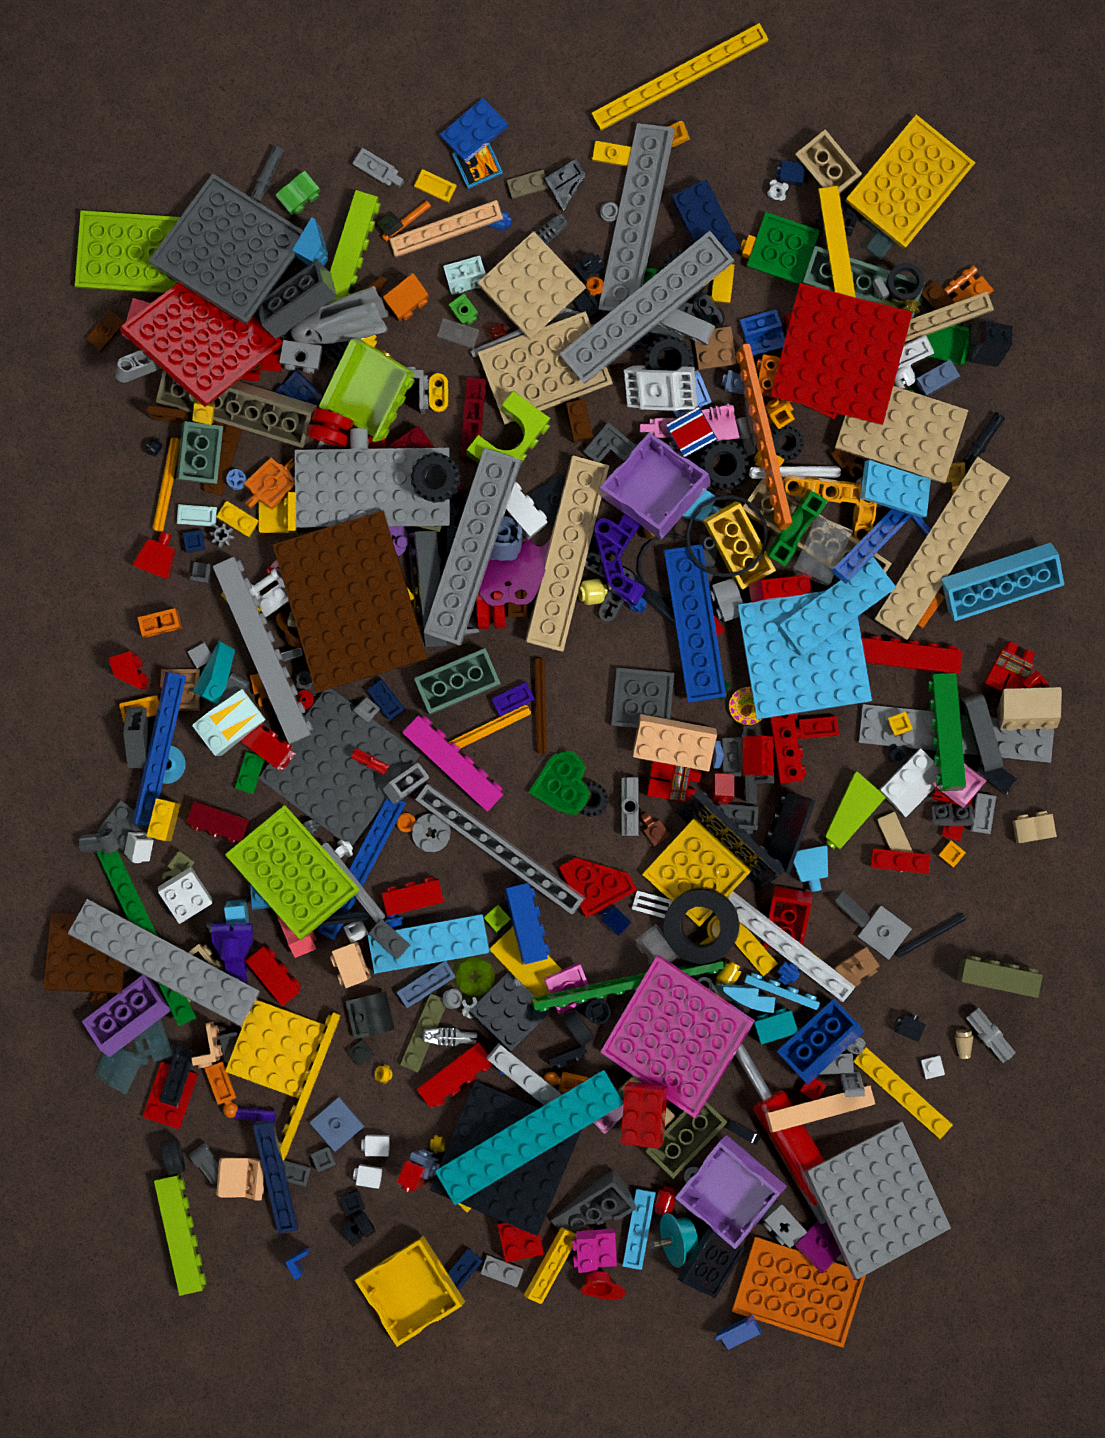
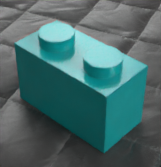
M786 1008L776 1010L775 1015L768 1016L767 1013L759 1015L754 1022L761 1045L794 1035L798 1032L792 1011L786 1010Z

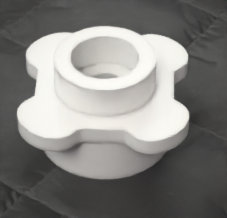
M772 180L770 182L771 188L767 193L768 196L775 200H785V192L789 188L788 184Z

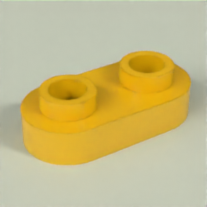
M440 373L432 375L429 379V405L437 413L445 411L448 407V380ZM441 381L442 386L436 387L435 382ZM441 400L443 403L441 406H436L435 402Z

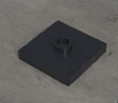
M561 474L529 495L538 510H541L547 517L546 521L550 527L555 524L565 479Z

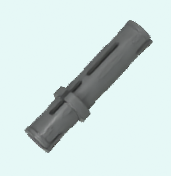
M273 145L260 176L255 180L256 185L250 197L261 203L265 191L270 187L271 178L284 153V150L278 146Z

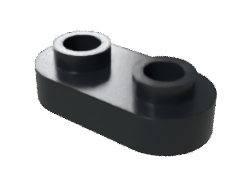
M698 294L693 300V306L704 321L714 325L715 328L721 327L725 321L724 313L709 294ZM703 299H705V300L707 301V305H706V306H703V305H702V300H703ZM714 315L718 316L717 322L713 320Z

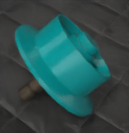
M666 1213L662 1216L660 1222L661 1239L652 1241L651 1246L652 1249L663 1247L670 1263L674 1267L679 1268L684 1265L686 1257H690L693 1251H695L698 1246V1237L695 1227L689 1218L676 1219L672 1214Z

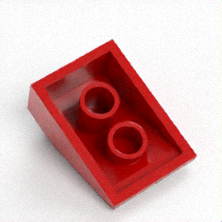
M774 886L768 919L803 945L813 893ZM764 941L763 947L774 949Z

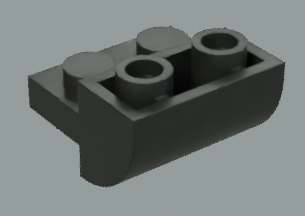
M386 992L346 1001L354 1039L395 1029Z

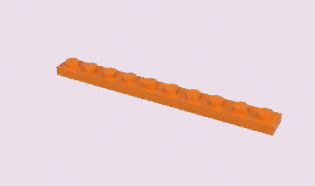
M742 344L736 353V360L740 364V377L745 385L744 394L749 402V415L753 419V432L758 440L757 449L762 457L761 466L765 470V482L770 491V504L775 512L774 521L778 525L779 530H786L792 523L751 347L750 344Z

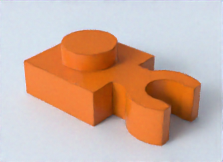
M250 675L254 695L260 694L258 704L260 707H263L262 700L264 698L269 699L260 675Z

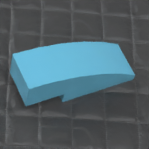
M715 984V988L734 1002L762 1012L774 1013L775 997L758 994V988L742 985Z

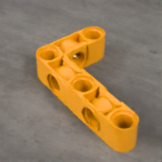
M788 475L783 479L784 489L789 495L803 497L809 488L830 502L841 503L843 501L855 503L851 535L859 542L873 529L877 504L860 499L861 484ZM791 481L797 482L794 489H788V484ZM833 486L834 492L827 495L826 489ZM860 529H865V535L857 537V532Z

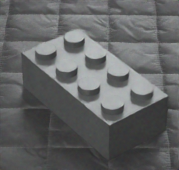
M316 260L268 294L258 308L262 326L277 339L281 335L286 334L295 325L300 324L309 315L316 313L323 305L331 302L337 296L331 273Z

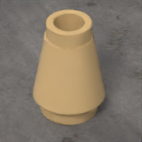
M968 1029L957 1030L956 1035H954L960 1059L971 1058L974 1035Z

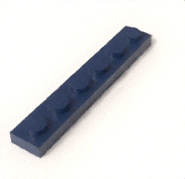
M274 1121L255 1122L253 1128L278 1233L297 1231L298 1224Z

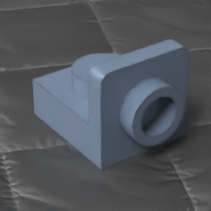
M728 370L727 375L724 374L722 386H725L724 391L745 395L744 381L741 380L740 374Z

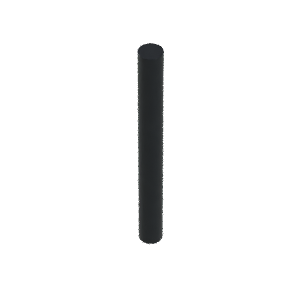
M961 913L896 951L898 957L906 955L966 920V917Z

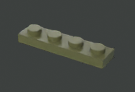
M430 993L400 1064L401 1066L415 1072L419 1071L430 1043L422 1040L423 1029L438 1027L446 1008L443 998Z

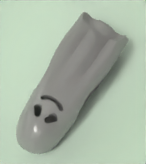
M375 286L323 305L316 313L309 315L300 324L292 327L291 336L295 342L306 344H333L350 341L351 339L367 338L387 332V327L381 318L387 317L388 311L385 309L383 300L378 295Z

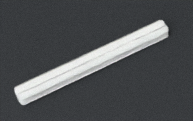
M838 466L779 467L782 478L788 475L838 478L841 475V469ZM762 467L750 468L749 476L751 478H766L765 470Z

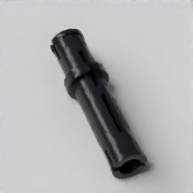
M998 412L994 413L978 439L973 441L971 449L963 458L966 463L970 462L969 465H972L975 459L985 452V447L1005 420L1003 415L999 417Z

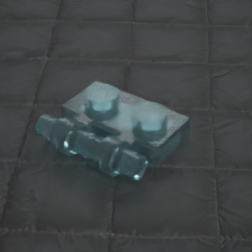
M159 1019L147 1028L144 1033H141L132 1040L137 1050V1059H140L142 1066L149 1064L147 1059L149 1055H152L154 1062L173 1056L162 1019ZM146 1038L149 1046L148 1050H144L142 1039Z

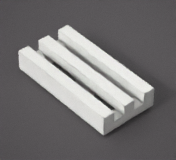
M641 891L636 892L632 906L633 910L665 918L666 914L637 907V903L667 911L669 906L666 907L639 899V896L669 903V906L672 904L670 899Z

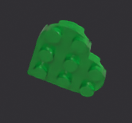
M566 750V752L556 753L547 762L528 793L560 813L575 816L584 808L590 796V790L581 780L586 766L582 759L574 752Z

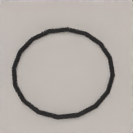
M732 495L714 497L701 504L690 517L686 530L687 550L695 564L707 573L720 577L741 575L753 568L764 555L768 542L767 523L760 510L747 499ZM733 499L745 502L757 512L763 523L765 539L761 553L751 565L739 572L723 574L709 570L696 559L691 550L689 532L693 519L703 507L716 500Z

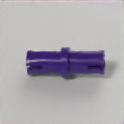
M238 1107L236 1120H253V1123L273 1120L275 1123L276 1110H262L259 1107H254V1109Z

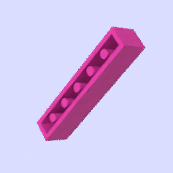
M418 715L402 733L488 812L503 796V788L496 781L492 783L487 778L489 775L482 768L478 770L473 765L475 762L467 754L464 757L459 752L461 749L453 741L449 743L445 739L446 734L439 728L435 730L431 726L432 721L425 715L423 717Z

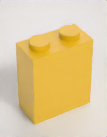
M156 798L147 837L171 841L181 804Z

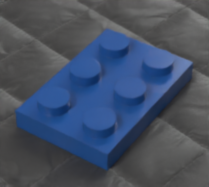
M482 98L444 130L440 136L467 163L509 126L491 105Z

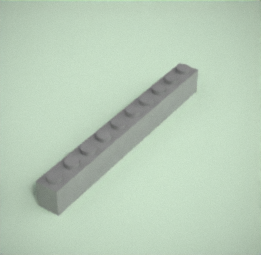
M232 557L214 565V571L288 743L293 744L312 736V724L303 715L306 712L302 702L297 701L295 696L298 695L297 689L288 680L290 673L287 667H283L280 660L283 657L279 648L275 649L272 643L275 641L271 630L267 631L266 617L264 613L260 614L257 608L260 604L256 595L252 596L250 592L252 585L248 577L244 578L242 571L245 569L241 560L237 561L235 557Z
M426 784L416 798V801L573 915L586 898L433 785Z

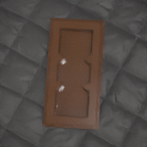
M110 310L86 337V340L101 352L119 332L125 322Z

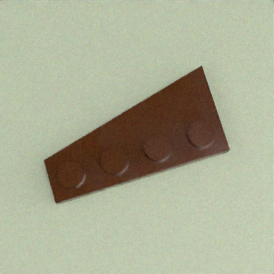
M213 420L211 425L223 426L217 484L204 483V492L223 497L227 484L226 477L231 470L242 429Z

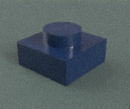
M202 530L183 533L186 553L206 550Z

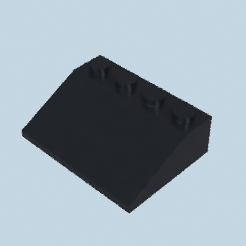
M791 792L781 794L778 805H780L778 813L775 812L771 820L773 827L771 831L768 830L765 836L767 854L779 860L785 869L783 873L788 874L791 871L816 802L815 799Z

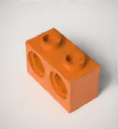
M176 608L137 617L141 634L144 638L182 629L179 612Z

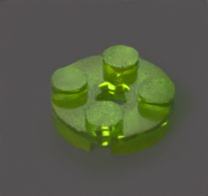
M469 958L457 970V984L462 992L470 996L484 995L494 984V969L489 962L482 958ZM474 971L481 975L478 982L470 979V975H473Z

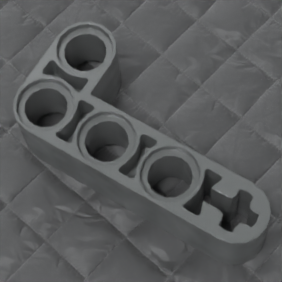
M978 693L960 699L961 706H964V709H962L963 713L969 721L983 771L988 772L1003 767L1001 753L984 696Z

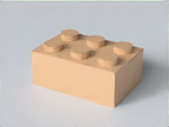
M358 941L332 951L333 955L330 958L333 966H338L340 973L337 976L341 986L345 985V988H348L371 978Z

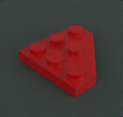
M574 858L559 867L568 885L586 897L580 905L586 918L637 891L631 877L626 872Z

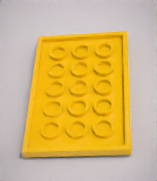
M916 114L846 198L845 202L900 247L905 249L973 167L975 162Z

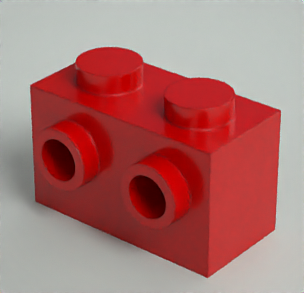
M743 737L744 776H773V737Z

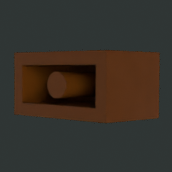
M585 399L566 403L573 442L579 443L593 440Z

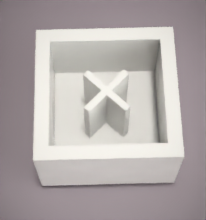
M192 867L158 886L159 894L179 924L212 904L210 894Z

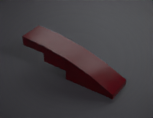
M467 377L461 457H468L466 451L478 435L482 437L486 378Z

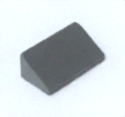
M844 891L834 899V903L859 927H864L867 924L870 916Z

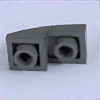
M951 803L932 806L933 824L943 826L974 825V809L972 805H966L964 808L961 806L952 807Z

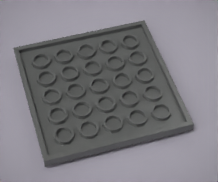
M212 173L149 259V264L247 325L296 257L292 249L303 230Z
M333 689L323 691L305 715V719H309L312 724V736L291 744L293 746L291 750L296 754L283 772L269 763L258 779L340 840L348 841L353 846L388 796L383 788L411 768L420 757V754L373 719L368 723L354 712L356 706ZM358 748L371 756L375 755L374 758L389 764L390 766L385 775L383 776L371 768L367 769V766L352 759L353 751Z

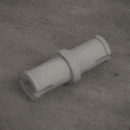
M742 417L736 419L740 435L739 441L742 442L744 453L749 457L757 454L752 439L754 435L751 433L748 424V418Z

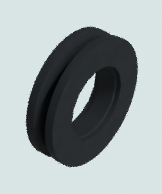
M695 888L684 892L672 902L664 918V934L669 946L679 957L692 963L705 964L720 959L732 948L739 933V918L734 905L722 893L709 888ZM694 907H705L711 909L717 915L721 930L714 942L700 945L692 942L686 936L683 930V919L688 910Z

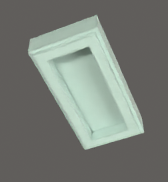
M178 504L177 524L215 527L217 507Z

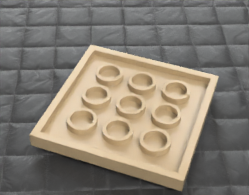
M534 231L478 282L480 288L529 340L586 289V286Z

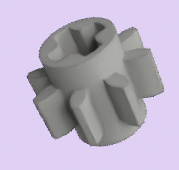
M223 524L222 528L215 525L216 531L210 532L215 537L212 543L219 542L220 548H222L223 544L230 546V539H235V537L230 535L233 529L226 530V524ZM224 531L227 537H224L223 540H221V538L218 537V534H222V532Z

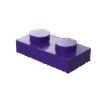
M526 682L492 698L500 716L535 700Z

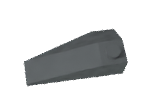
M613 1169L590 1185L551 1218V1221L559 1230L563 1227L573 1232L587 1225L603 1224L604 1221L613 1218L614 1220L621 1219L636 1210L637 1206L626 1183Z

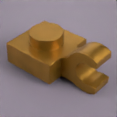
M965 462L951 464L946 483H952V495L965 476Z

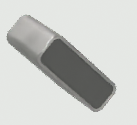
M297 648L281 653L283 657L281 660L288 661L304 655L303 650Z

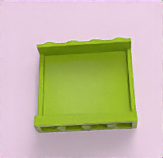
M360 338L351 339L319 407L353 420L354 425L358 428L368 429V434L374 437L372 441L384 440L389 433L388 428L397 417L396 411L398 407L405 401L406 397L404 395L407 389L414 382L413 377L415 373Z

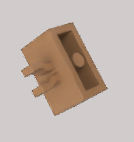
M864 946L833 969L856 987L862 983L860 979L866 975L869 978L877 973L876 968L879 967V964L869 949Z

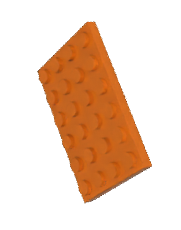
M755 1236L731 1311L747 1317L753 1315L756 1320L844 1347L866 1275L853 1280L848 1267L837 1262H833L821 1274L799 1250Z

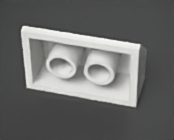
M918 749L879 791L906 818L936 787L933 783L936 780V774H938V767H935L934 761L922 749Z

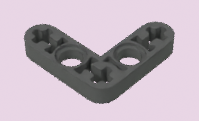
M588 553L585 567L605 578L602 565L600 570L597 571L598 566L592 564L590 567L587 561L588 557L592 558L595 556L594 560L601 563L600 556L596 553ZM623 568L624 574L628 573V578L634 580V574ZM618 579L612 581V585L615 587L617 583L619 585L622 584L621 581ZM609 591L599 610L600 618L607 622L613 621L617 617L624 600L614 601L612 599V592ZM609 600L612 604L618 605V607H612L611 613H613V616L605 618L603 611L604 609L608 610L611 606L607 604Z

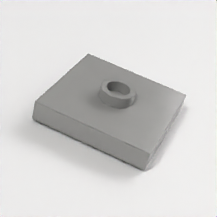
M880 905L858 937L889 960L912 928Z

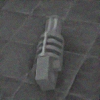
M559 214L535 233L545 244H548L565 229L568 222Z

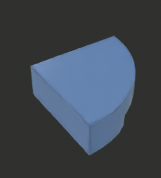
M716 741L713 751L714 768H721L724 753L721 742Z

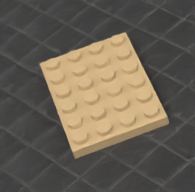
M586 311L544 327L531 340L526 335H522L478 352L499 410L512 391H515L537 409L543 411L613 384L607 367L584 384L560 355L562 351L592 328ZM500 410L505 425L514 422L513 419Z
M893 386L883 425L845 416L835 449L945 484L968 410Z

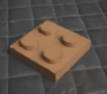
M731 326L714 329L708 345L694 341L698 370L737 365Z

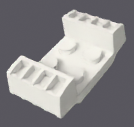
M637 365L624 369L627 407L676 411L695 409L698 405L694 367H681L677 371L646 370V365Z

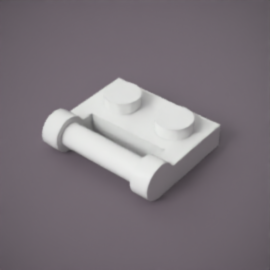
M277 567L271 571L270 575L256 585H252L250 589L252 596L256 595L260 604L259 608L265 617L289 602L280 569ZM274 580H277L279 584L262 596L259 591Z

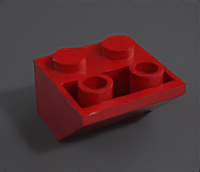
M128 651L108 658L114 677L143 691L148 690L146 685H149L146 673L144 674L141 671L140 667L143 666L140 655Z

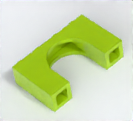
M512 391L502 404L500 410L519 424L523 432L522 443L515 449L505 451L495 448L478 435L467 449L466 455L479 464L483 450L487 448L520 459L523 462L527 457L525 454L529 448L532 450L538 443L537 437L540 434L544 435L549 429L550 425L548 423L550 418L515 391Z

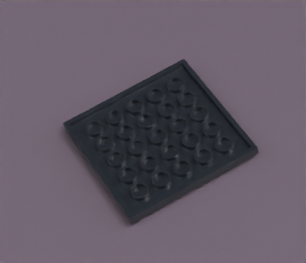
M475 1081L439 1168L539 1108ZM581 1130L463 1200L460 1204L538 1236ZM436 1174L430 1191L451 1199Z

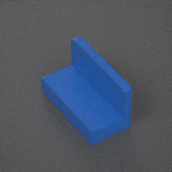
M310 1247L290 1256L285 1262L294 1280L301 1277L304 1273L299 1259L309 1254Z
M750 1315L720 1330L715 1339L716 1341L722 1339L727 1350L760 1335L762 1330L754 1316Z

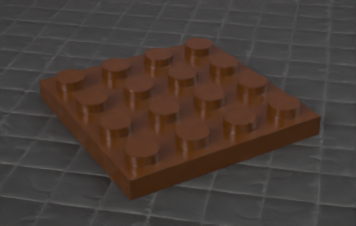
M51 913L43 989L50 991L122 994L125 965L69 936L68 932L78 914ZM120 916L125 920L129 921L127 917Z

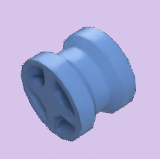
M233 469L226 477L227 483L232 489L241 490L245 487L244 482L247 481V477L241 470Z

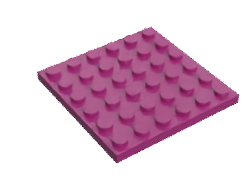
M658 955L606 1041L601 1053L645 1084L668 1086L667 1099L693 1118H696L755 1020Z

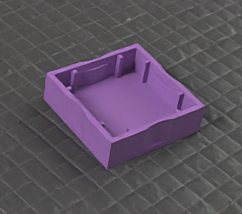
M649 432L632 451L629 458L600 486L603 499L662 540L710 486V478L706 471L690 460L678 455L670 446Z
M726 1135L675 1198L694 1215L709 1224L715 1233L736 1249L787 1186Z

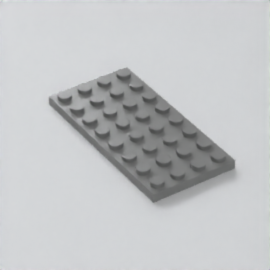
M450 448L295 450L296 528L331 527L382 510L385 511L389 527L450 526V499L437 503L423 499L414 491L410 473L413 471L412 467L417 463L418 458L421 459L423 455H428L432 452L442 453L450 457ZM439 466L430 468L425 474V483L431 489H439L446 483L447 473Z

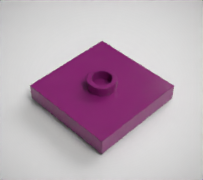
M818 1220L795 1244L798 1250L821 1274L841 1254L829 1227L825 1223L820 1224Z

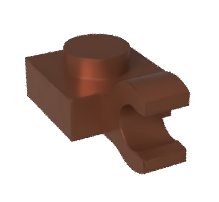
M647 812L640 816L647 825V828L643 831L654 846L670 836L660 820L654 822Z

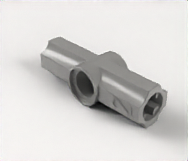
M634 777L621 778L622 836H639L638 778ZM627 801L634 802L635 810L633 812L625 810L624 806Z
M979 1007L965 1017L977 1031L978 1037L983 1040L982 1042L988 1048L990 1047L1002 1063L1009 1060L1016 1053L1003 1038L1004 1035L998 1027L989 1021Z

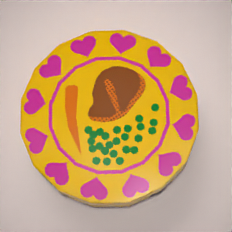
M751 687L738 689L729 701L731 716L742 725L758 723L761 719H756Z

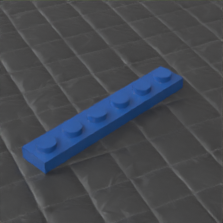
M891 509L831 572L847 584L913 515Z

